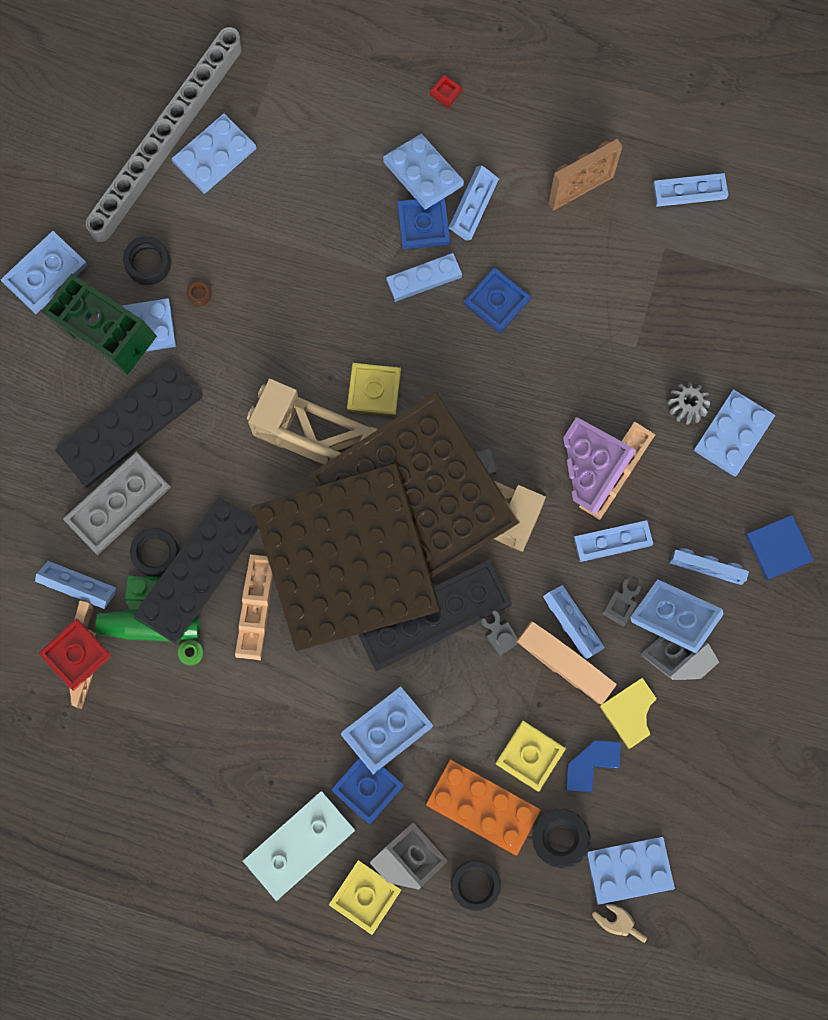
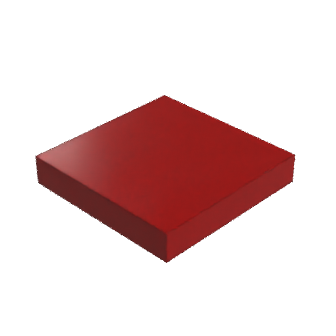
M77 618L38 653L72 691H75L112 656Z

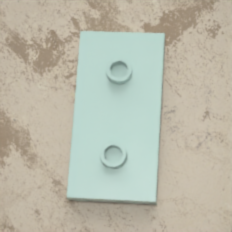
M321 791L246 857L243 862L272 897L278 901L356 830Z

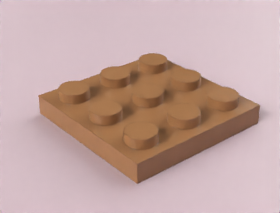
M618 139L602 143L596 151L590 154L584 153L576 159V162L570 165L564 164L555 171L549 198V205L553 211L614 178L623 147Z

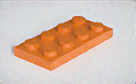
M451 759L426 803L427 807L515 856L518 855L541 811L536 806Z

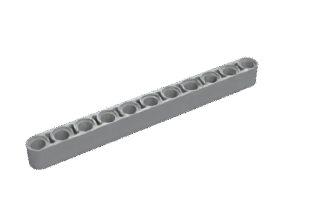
M226 27L220 31L87 217L86 227L95 241L104 242L110 238L240 55L242 44L239 32L235 28ZM229 41H235L232 44H226ZM216 59H222L220 62H213ZM203 77H209L205 81L200 80ZM196 95L195 98L188 99L189 96ZM178 113L183 114L181 117H174ZM163 132H170L166 136H161ZM151 150H157L155 154H148ZM137 169H144L141 173H134ZM130 187L129 191L121 192L123 188ZM117 206L115 210L107 211L109 207ZM97 225H104L100 230H94Z

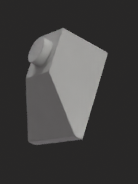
M660 636L641 653L644 659L672 680L701 679L719 663L709 643L706 641L698 652L694 653Z
M413 822L388 844L370 864L386 882L419 890L448 860Z

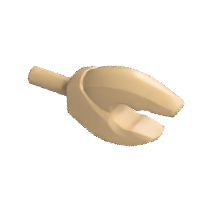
M614 904L605 905L616 915V919L613 922H609L607 918L602 917L596 912L592 913L597 923L612 934L627 936L630 933L643 943L648 938L633 928L635 924L633 918L620 906Z

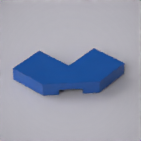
M595 740L567 764L566 791L592 793L594 767L619 769L621 742Z

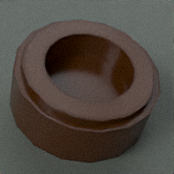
M195 281L187 288V297L191 304L204 306L210 301L211 290L205 282Z

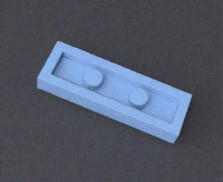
M483 166L476 167L448 227L464 240L472 239L499 180L497 176Z
M725 173L653 182L656 207L722 200L728 197Z
M452 253L386 277V281L396 302L462 278V273Z
M647 520L574 536L579 562L653 545Z
M685 548L675 550L669 564L740 585L747 581L749 571L743 570V566L739 564L728 563L726 565L718 562L719 559L708 555H704V557L696 556L694 551Z
M47 561L36 574L35 582L103 609L115 596L116 587Z
M563 585L543 596L549 609L560 621L564 631L568 633L585 660L605 648Z

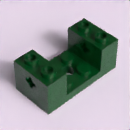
M72 273L42 310V313L57 328L74 339L78 337L99 351L112 365L127 375L157 337L144 320ZM95 313H99L98 320L94 323H89L91 317Z

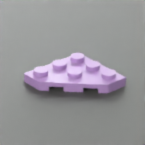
M576 417L563 437L568 453L569 478L572 479L573 485L572 497L573 501L596 514L636 450Z

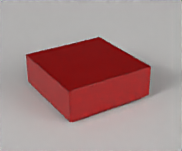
M444 74L430 90V95L449 108L460 95L463 87Z

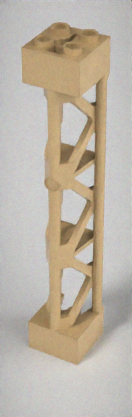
M270 378L266 385L263 384L258 393L259 401L256 407H251L247 416L253 436L323 465L340 455L339 451L352 447L378 430L298 397L297 390ZM310 412L352 431L317 441L306 413ZM296 413L305 437L288 430ZM494 481L520 521L519 524L499 535L494 540L523 552L546 496L520 485L514 490Z

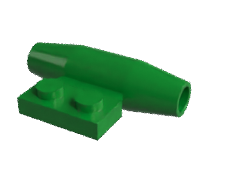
M128 576L125 600L129 610L98 613L95 625L96 633L125 640L169 642L170 640L137 621L133 616L161 577ZM195 618L180 640L199 637L200 618Z

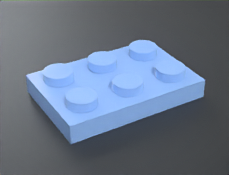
M222 114L172 158V161L205 194L257 148L252 140L225 114Z
M422 133L383 156L385 165L424 209L429 208L464 185V180Z
M52 231L0 280L32 312L37 314L53 298L71 273L77 276L88 265L84 259Z
M169 298L122 306L144 320L157 335L146 351L177 347Z
M733 389L694 451L736 477L775 415Z
M657 579L630 618L632 623L697 653L723 616V610Z
M399 687L342 731L341 736L372 774H375L428 732L433 725L403 688Z
M663 837L589 851L587 854L598 905L675 889Z

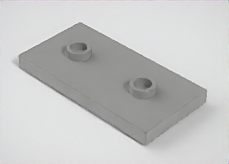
M136 451L68 513L63 520L99 555L171 487Z

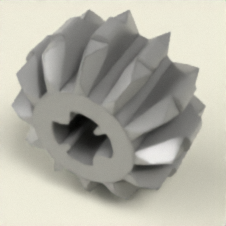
M688 382L686 387L679 384L677 390L671 391L670 396L672 398L668 400L667 404L673 407L669 411L671 415L678 414L677 422L681 421L683 417L685 418L686 425L690 424L692 419L698 423L701 420V416L705 417L708 411L706 408L710 406V401L705 400L708 392L700 393L701 385L694 389L692 382ZM685 401H687L688 403L692 402V403H693V406H691L690 404H687V405H686L684 402H685Z

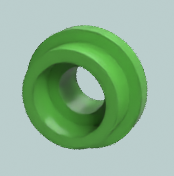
M187 640L179 646L178 657L185 665H196L203 657V648L197 641ZM189 648L195 650L192 657L186 656V651Z

